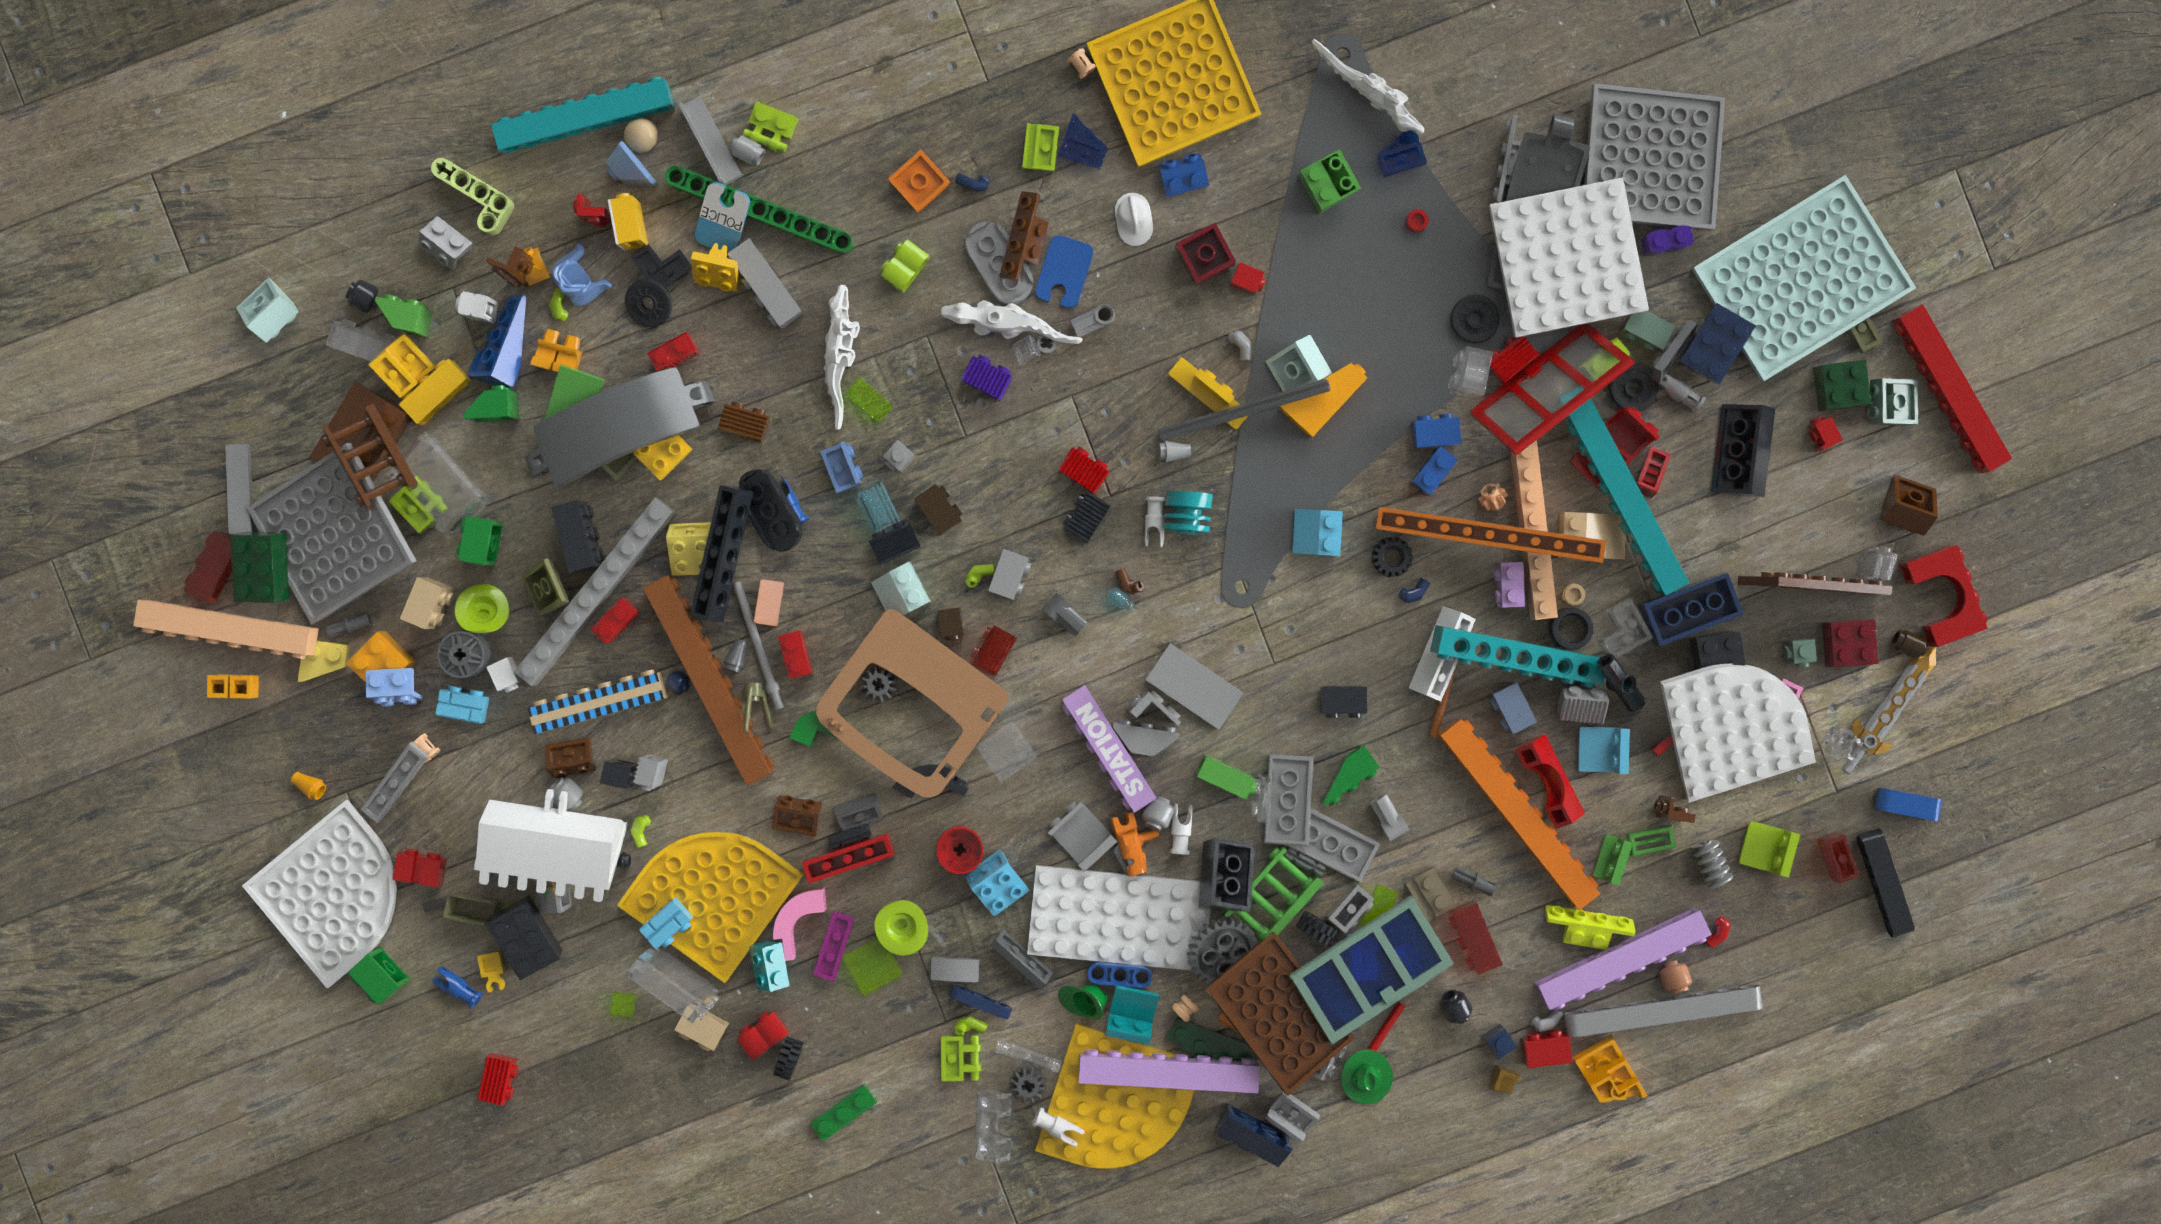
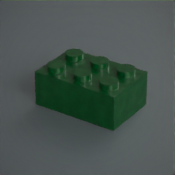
M241 532L231 534L234 602L277 603L288 600L286 533Z

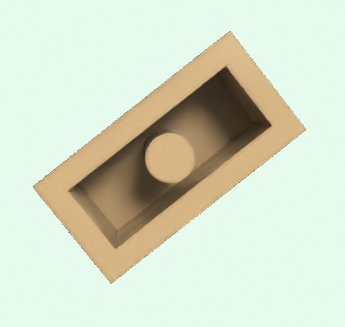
M690 1002L682 1014L675 1031L679 1032L678 1035L685 1040L692 1039L698 1042L700 1048L714 1051L730 1023Z

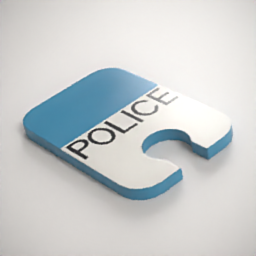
M713 182L706 190L695 230V239L698 243L710 248L717 243L719 250L722 249L723 245H726L727 253H729L739 245L750 206V199L747 194L736 190L734 205L726 206L721 201V195L724 193L726 185Z

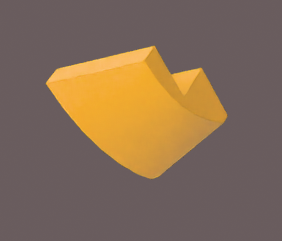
M1611 1035L1573 1056L1574 1061L1600 1103L1611 1102L1612 1100H1626V1097L1640 1096L1645 1098L1648 1096Z

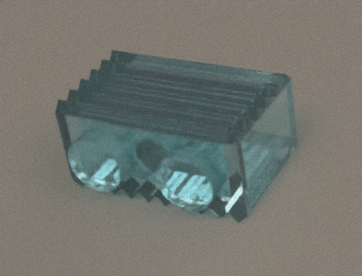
M879 481L857 492L859 497L856 498V501L861 510H866L869 516L866 518V521L871 530L875 529L876 532H879L902 521L883 481Z

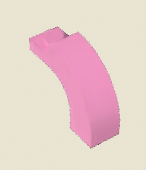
M825 887L811 888L798 893L780 910L774 924L773 940L782 939L785 961L794 960L796 957L794 927L797 920L803 915L825 912L827 909Z

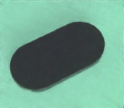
M762 469L750 470L744 473L739 480V488L753 492L748 518L763 543L769 549L778 552H785L795 548L802 536V525L775 477Z

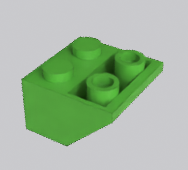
M1340 149L1300 170L1298 174L1318 214L1339 204L1361 189Z
M384 294V298L376 297L375 302L393 328L408 334L428 337L433 311L427 309L426 304L412 299H406L405 303V300Z

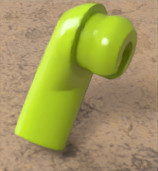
M994 564L973 566L965 577L966 585L970 588H975L983 576L994 575Z
M647 815L636 817L631 827V834L637 848L647 845L643 834L645 827L651 823Z
M967 1016L955 1023L954 1031L959 1036L972 1029L984 1034L988 1024L973 1016Z

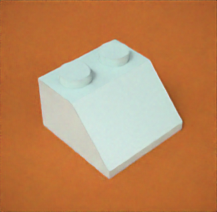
M269 277L236 307L246 327L266 343L271 338H275L279 334L280 329L287 323L292 322L299 312L294 303Z
M1311 335L1294 342L1265 361L1283 392L1321 381L1332 374Z
M907 562L871 582L885 611L894 609L904 616L931 602L911 562Z

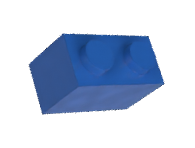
M1453 413L1440 414L1439 419H1431V415L1417 416V421L1411 422L1413 448L1461 444L1460 418H1453Z
M1439 446L1409 483L1425 496H1429L1458 459Z

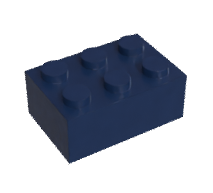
M1716 303L1711 308L1678 363L1712 383L1719 385L1756 325Z

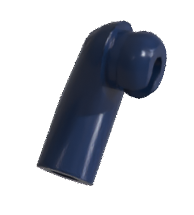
M959 173L956 176L955 183L969 190L985 191L990 180L981 175L976 181Z
M1420 578L1414 589H1401L1399 598L1405 603L1421 600L1430 582Z

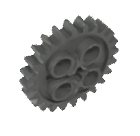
M1230 916L1227 921L1220 917L1219 923L1211 919L1210 926L1203 923L1205 929L1203 931L1200 929L1196 930L1199 934L1198 937L1191 936L1194 944H1188L1191 950L1187 953L1190 959L1188 964L1194 975L1200 981L1204 980L1207 985L1258 942L1254 932L1249 929L1246 923H1242L1240 919L1234 922Z

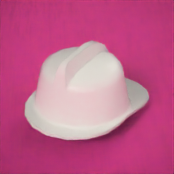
M1138 193L1123 195L1115 205L1118 232L1120 238L1125 243L1131 246H1140L1145 244L1153 233L1150 206L1148 201Z

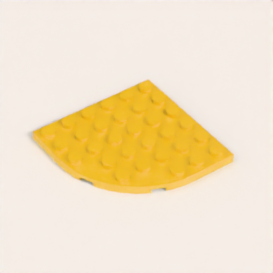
M702 832L679 839L658 852L642 869L617 906L644 925L675 897L678 898L692 914L693 918L689 921L691 926L682 934L677 931L672 936L675 940L670 944L719 980L726 983L750 950L749 946L754 945L804 873L763 844L749 837L730 832Z
M1075 1023L1047 1113L1054 1117L1059 1116L1081 1127L1085 1133L1080 1134L1073 1130L1064 1131L1066 1136L1072 1138L1078 1144L1077 1146H1072L1050 1135L1049 1131L1042 1128L1035 1151L1091 1168H1118L1135 1164L1156 1153L1174 1136L1185 1119L1195 1090L1079 1083L1080 1052H1085V1049H1096L1098 1053L1117 1050L1121 1051V1054L1130 1055L1132 1051L1142 1052L1145 1056H1152V1053L1166 1054L1165 1057H1174L1175 1054L1142 1043L1105 1036L1106 1032Z

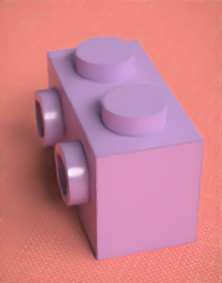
M1523 562L1496 563L1493 574L1494 580L1497 581V590L1494 592L1497 607H1525Z

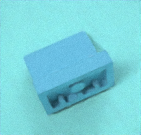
M1579 727L1578 770L1629 774L1630 729Z
M1000 849L982 861L974 870L964 874L971 890L993 916H996L1029 892V888L1010 866Z

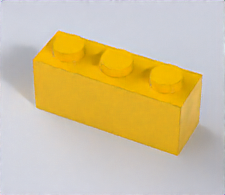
M453 360L440 361L435 366L436 370L430 376H424L418 382L419 386L414 391L410 390L402 397L403 401L399 405L417 424L424 426L472 381Z

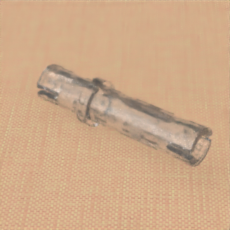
M1000 1039L995 1050L996 1054L998 1053L1034 1065L1036 1069L1040 1067L1058 1074L1062 1060L1043 1055L1044 1052L1039 1051L1037 1053L1001 1041Z

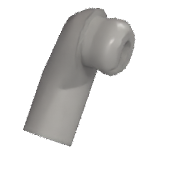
M1552 1010L1545 1019H1541L1538 1016L1534 1017L1531 1021V1026L1537 1032L1552 1030L1564 1014L1559 1010Z

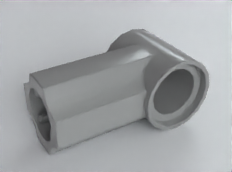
M1102 304L1096 309L1071 319L1077 336L1082 337L1099 328L1111 325L1115 320V312L1108 304ZM1105 309L1111 312L1110 319L1107 321L1100 320L1099 313Z
M1387 794L1379 796L1370 802L1381 822L1380 826L1389 841L1409 831L1407 824L1400 813H1397Z

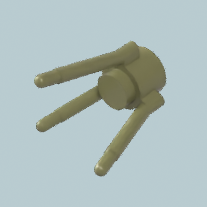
M744 683L741 700L743 704L741 710L743 713L745 710L744 732H748L751 702L759 701V697L762 698L769 729L773 728L766 697L767 691L762 689V683Z

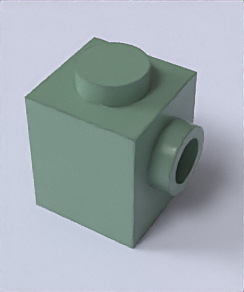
M1815 639L1784 641L1786 663L1796 664V667L1810 666L1809 662L1817 661Z

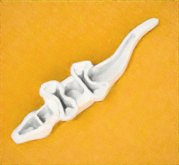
M1316 39L1312 40L1314 49L1320 53V56L1327 61L1328 65L1334 68V72L1340 74L1344 81L1351 84L1352 88H1356L1360 94L1368 98L1374 108L1386 110L1400 131L1412 130L1417 134L1424 133V127L1409 114L1403 105L1409 99L1407 95L1397 89L1390 88L1385 84L1386 81L1374 73L1368 76L1346 66Z
M839 285L836 295L830 298L828 302L831 326L825 337L824 381L827 384L828 394L831 395L832 405L834 406V425L836 430H839L842 426L844 412L840 381L845 367H851L855 359V352L851 348L853 338L857 337L860 329L858 322L849 321L848 289L845 285Z
M983 300L977 304V307H971L966 303H957L941 308V315L944 318L958 324L972 323L975 325V332L981 336L987 335L990 332L1002 333L1005 339L1019 336L1023 331H1032L1062 343L1079 344L1083 340L1080 337L1066 336L1055 331L1043 320L1026 313L1014 303H1009L1007 306L1002 307L994 306L992 303Z

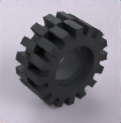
M1388 537L1380 540L1374 546V550L1371 553V561L1374 564L1375 570H1378V573L1386 577L1403 575L1413 563L1412 548L1401 538ZM1390 548L1398 550L1401 556L1399 563L1394 566H1390L1384 561V553Z
M1307 911L1303 912L1296 924V927L1302 932L1330 947L1339 933L1337 928Z
M786 1037L775 1065L774 1076L788 1081L791 1080L804 1042Z

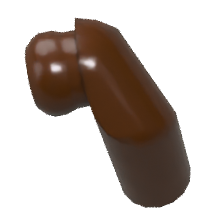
M1125 568L1115 571L1120 587L1124 592L1132 595H1139L1143 592L1144 584L1141 581L1129 579Z

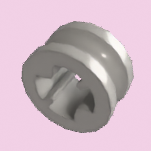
M1040 335L1037 339L1039 351L1043 354L1054 352L1057 342L1052 340V347L1050 349L1047 347L1043 349L1041 347L1043 345L1041 340L1044 338L1049 340L1050 338Z

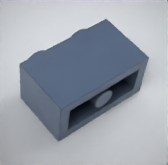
M1511 682L1489 693L1492 698L1489 700L1490 705L1495 712H1499L1502 718L1499 722L1505 732L1508 731L1511 734H1515L1537 723L1517 682Z

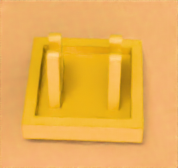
M715 243L709 254L693 251L691 264L694 283L704 287H716L723 291H738V263L727 258L726 245H723L722 249L719 250L718 244Z
M676 436L632 453L662 481L693 449L680 436Z

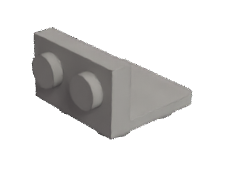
M1146 690L1141 696L1137 694L1129 702L1131 706L1129 711L1136 718L1153 702L1178 726L1181 724L1178 720L1180 715L1171 706L1166 709L1162 705L1164 700L1154 690L1151 693Z

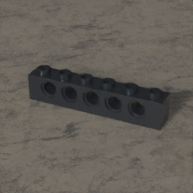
M719 486L690 616L706 621H724L753 496L752 491L733 486Z

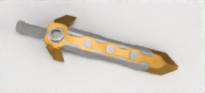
M1929 647L1926 653L1917 659L1912 658L1883 702L1879 704L1864 727H1862L1858 718L1852 723L1851 739H1854L1853 743L1857 749L1841 768L1846 774L1851 775L1864 753L1877 755L1888 752L1891 748L1892 743H1881V741L1896 722L1914 693L1921 687L1935 667V647Z

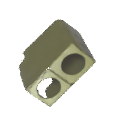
M457 891L448 897L443 916L450 920L486 926L485 924L489 917H485L480 913V905L483 902L493 903L494 913H496L499 900ZM459 899L473 900V908L468 912L461 911L458 907Z

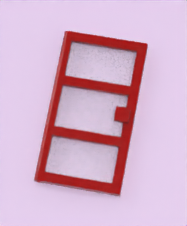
M1588 323L1581 324L1469 412L1476 421L1517 456L1634 365L1635 362Z

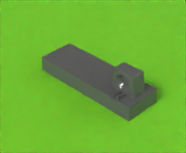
M1002 930L990 945L1026 976L1023 982L1032 990L1036 987L1042 989L1053 974L1037 958L1027 954V950L1005 930Z

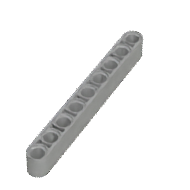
M1752 984L1569 1011L1564 1013L1567 1035L1569 1037H1581L1762 1009L1763 1005L1760 986Z

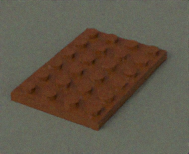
M1271 932L1204 989L1284 1094L1289 1096L1354 1040L1355 1037L1352 1033H1349L1334 1044H1330L1292 980H1290L1289 975L1301 966L1276 933ZM1308 975L1303 977L1302 979L1334 1031L1343 1026V1021Z

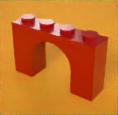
M1948 545L1899 564L1906 584H1917L1936 576H1942L1948 579L1955 587L1957 602L1954 610L1948 616L1922 626L1929 647H1940L1988 629L1986 624L1987 616L1980 608L1979 594L1973 589L1971 583L1972 575L1965 567L1963 562L1964 553L1958 548V545Z

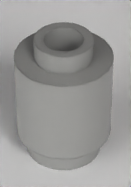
M743 135L739 138L735 137L730 146L734 157L750 165L758 166L765 154V150L761 148L760 144Z

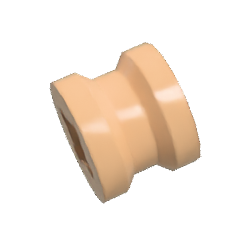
M1185 994L1181 996V1000L1178 1003H1174L1171 1006L1185 1022L1190 1020V1016L1193 1013L1199 1011V1008Z

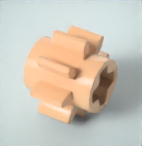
M1492 483L1487 484L1480 490L1482 496L1478 500L1482 506H1485L1487 511L1490 509L1493 511L1499 510L1506 504L1504 498L1508 494L1504 488H1501L1499 483L1496 485Z

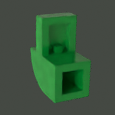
M816 711L804 714L797 720L789 738L807 746H812L818 731L835 738L837 737L820 723Z

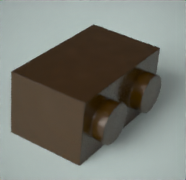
M934 484L914 498V500L939 536H942L962 522L960 516L963 514L956 504L951 505L947 500L950 495L944 486L938 487L937 484Z

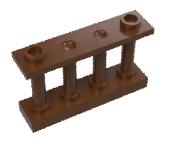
M374 404L365 407L366 415L363 416V419L333 433L330 432L326 425L323 427V435H321L327 448L331 446L357 493L354 497L360 507L364 506L367 511L371 510L370 500L399 486H406L408 491L417 488L418 485ZM367 426L374 428L376 435H374L373 439L342 453L336 442L337 440ZM378 446L380 448L384 446L388 453L385 455L386 458L353 473L347 462L348 460ZM389 466L391 468L395 466L399 473L396 475L397 478L367 492L363 491L358 482L359 480Z

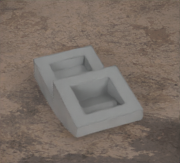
M932 957L931 980L978 982L979 959Z

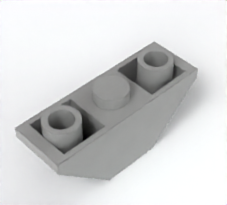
M1118 719V722H1113L1114 730L1130 752L1135 754L1155 756L1177 740L1180 735L1179 732H1175V727L1162 726V729L1153 728L1154 724L1140 722V726L1131 725L1132 721L1126 719Z

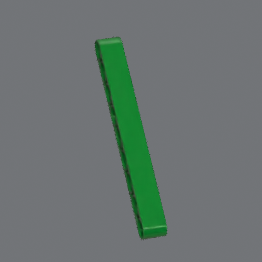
M671 166L665 172V179L672 188L704 200L707 187L711 183L717 182L679 166ZM681 173L682 179L677 183H673V175ZM697 181H702V188L699 191H694L692 188L693 184ZM726 185L724 194L721 197L724 205H734V194L737 189ZM745 193L750 199L747 218L838 254L846 255L853 250L854 243L848 233ZM765 206L764 214L760 216L755 215L756 207ZM785 214V222L777 224L775 222L776 216ZM799 222L807 223V228L803 232L796 231V225ZM820 230H826L828 235L826 239L818 240L816 237L817 233ZM841 238H846L849 243L847 247L839 248L837 247L838 241Z

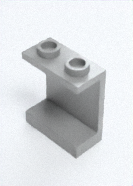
M1080 800L1077 804L1075 801L1072 802L1065 809L1067 813L1061 819L1057 816L1048 825L1050 827L1048 833L1061 844L1085 872L1117 840Z

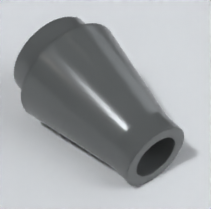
M735 639L734 644L723 661L725 663L723 669L738 674L741 673L745 665L748 643Z

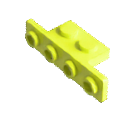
M1546 905L1545 907L1547 922L1566 925L1562 936L1563 943L1607 950L1612 933L1634 936L1636 932L1634 921L1627 917L1579 911L1578 909L1563 908L1561 906Z

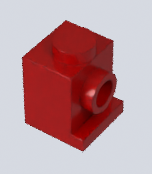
M1821 415L1809 421L1811 424L1808 426L1810 438L1818 445L1814 448L1816 452L1825 450L1843 441L1831 416L1823 418Z

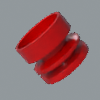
M954 826L947 829L940 836L937 843V858L947 871L955 874H966L980 864L983 857V844L979 835L974 830L965 826ZM959 843H962L963 848H966V852H962L961 855H957V851L953 850L954 847H958Z

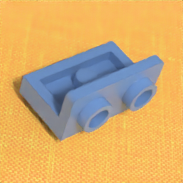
M842 441L838 445L820 451L836 493L862 484L860 478L864 476L860 466H855L852 458L855 457V453L851 444L847 445L845 441Z

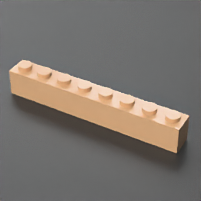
M1536 440L1517 456L1510 451L1518 521L1520 528L1548 532ZM1522 551L1530 620L1557 618L1551 555Z
M137 600L133 625L141 627L142 632L156 633V630L163 631L164 636L177 637V634L185 635L184 639L198 641L199 637L206 638V643L220 644V641L228 642L227 646L241 648L242 645H248V650L261 652L263 648L270 649L271 654L284 655V652L292 653L291 657L305 659L306 655H315L319 630L318 628L152 600Z

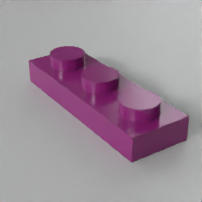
M833 911L813 976L832 982L835 981L855 917Z

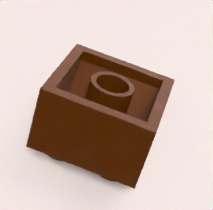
M1894 475L1882 506V521L1925 536L1938 518L1936 489Z

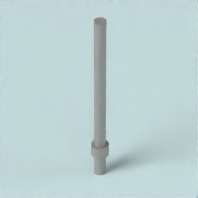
M741 581L732 585L767 684L765 685L767 694H770L775 710L784 708L779 694L780 687L778 682L774 680L756 624L753 623L754 618Z

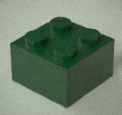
M1866 360L1825 364L1813 368L1818 412L1872 404Z

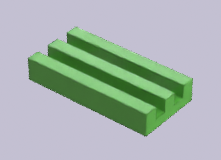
M1671 825L1627 834L1629 842L1633 843L1630 851L1631 856L1676 848ZM1668 831V835L1634 841V838ZM1664 840L1670 841L1668 844L1638 850L1635 847Z

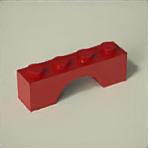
M1546 734L1529 739L1515 749L1524 768L1536 772L1544 782L1547 790L1545 810L1555 829L1573 824L1585 814Z

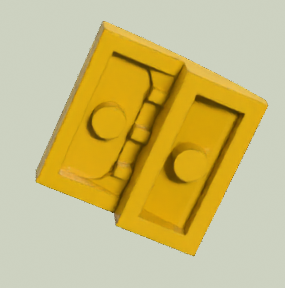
M404 332L368 364L400 398L435 368V365Z

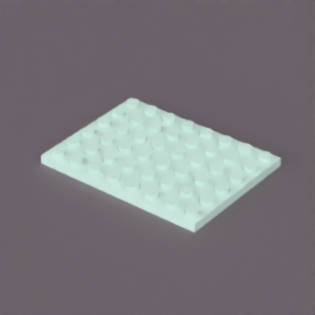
M1846 175L1692 268L1713 305L1718 303L1756 325L1741 350L1761 382L1916 289Z

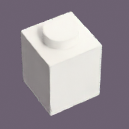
M507 657L487 666L497 691L505 690L506 693L519 688L518 683L523 682L522 678L514 673L517 666L512 657Z

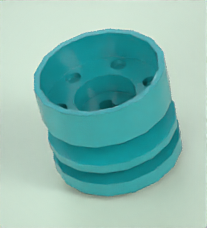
M1167 491L1166 506L1175 508V513L1165 514L1164 518L1174 519V523H1164V529L1188 535L1210 533L1209 526H1201L1200 524L1201 521H1211L1210 517L1201 515V512L1212 509L1213 494Z

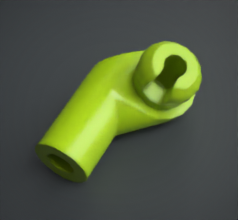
M557 287L549 301V309L555 320L565 321L568 317V312L563 310L561 305L565 295Z

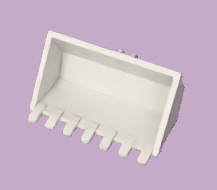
M547 789L544 808L489 800L479 822L474 870L480 871V884L487 885L490 872L499 874V887H507L509 875L518 876V890H526L528 878L537 879L536 892L545 893L547 881L556 882L555 895L564 896L566 884L575 885V898L583 899L585 887L594 888L593 900L601 902L604 890L610 889L628 823L620 819L566 811L568 792L561 791L559 796L558 809L553 808L554 790Z

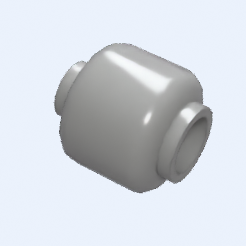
M561 777L549 788L554 790L553 803L558 808L561 791L568 792L566 810H574L582 803L580 798L583 791L571 778L563 779Z
M1158 796L1157 799L1147 804L1142 814V819L1145 821L1144 825L1155 831L1168 828L1174 814V808L1169 805L1170 801Z

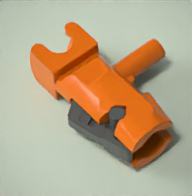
M1127 812L1125 814V824L1121 825L1117 817H1110V823L1118 843L1114 847L1113 853L1125 875L1132 877L1147 872L1146 854L1142 852L1141 845L1145 841L1158 838L1159 832L1150 830L1138 834L1135 816L1133 812Z

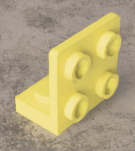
M711 522L669 524L666 540L671 574L673 576L699 575Z

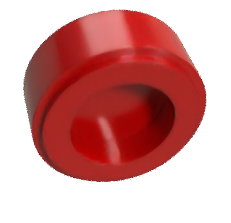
M1415 209L1407 215L1405 223L1411 232L1419 233L1428 226L1429 218L1423 210Z

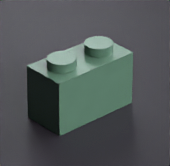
M1649 311L1627 315L1619 332L1624 334L1623 337L1626 340L1634 343L1637 341L1643 344V348L1648 352L1655 353L1656 351L1658 353L1664 350L1676 326Z

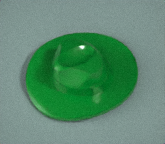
M1369 1049L1353 1053L1345 1062L1341 1073V1083L1345 1093L1350 1099L1360 1104H1373L1380 1101L1389 1092L1393 1082V1071L1388 1060L1380 1053Z

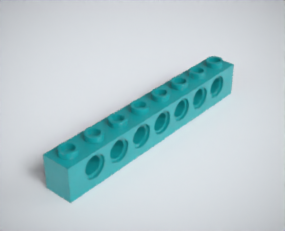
M1435 625L1430 652L1437 653V658L1450 660L1452 656L1457 657L1458 662L1471 664L1473 660L1479 662L1478 666L1492 668V664L1499 665V670L1512 672L1514 668L1519 669V674L1533 676L1535 672L1540 673V678L1553 680L1554 676L1561 677L1560 682L1574 684V680L1581 681V686L1594 688V684L1603 686L1604 676L1597 668L1598 664L1596 663L1600 657ZM1459 640L1460 647L1455 651L1454 644ZM1480 644L1481 650L1479 654L1476 655L1475 648L1477 645ZM1500 648L1501 656L1497 659L1496 651ZM1521 652L1522 658L1517 663L1516 657ZM1542 657L1541 665L1537 666L1538 658ZM1562 661V668L1558 671L1557 665ZM1582 665V672L1578 674V668Z

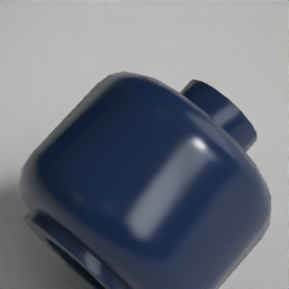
M674 671L668 676L666 687L672 693L681 695L689 690L690 685L688 683L690 678L680 671Z

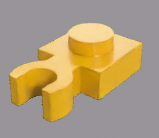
M501 950L478 955L477 960L481 978L488 977L487 991H493V982L498 983L499 989L503 990L505 988V981L499 975L505 973Z

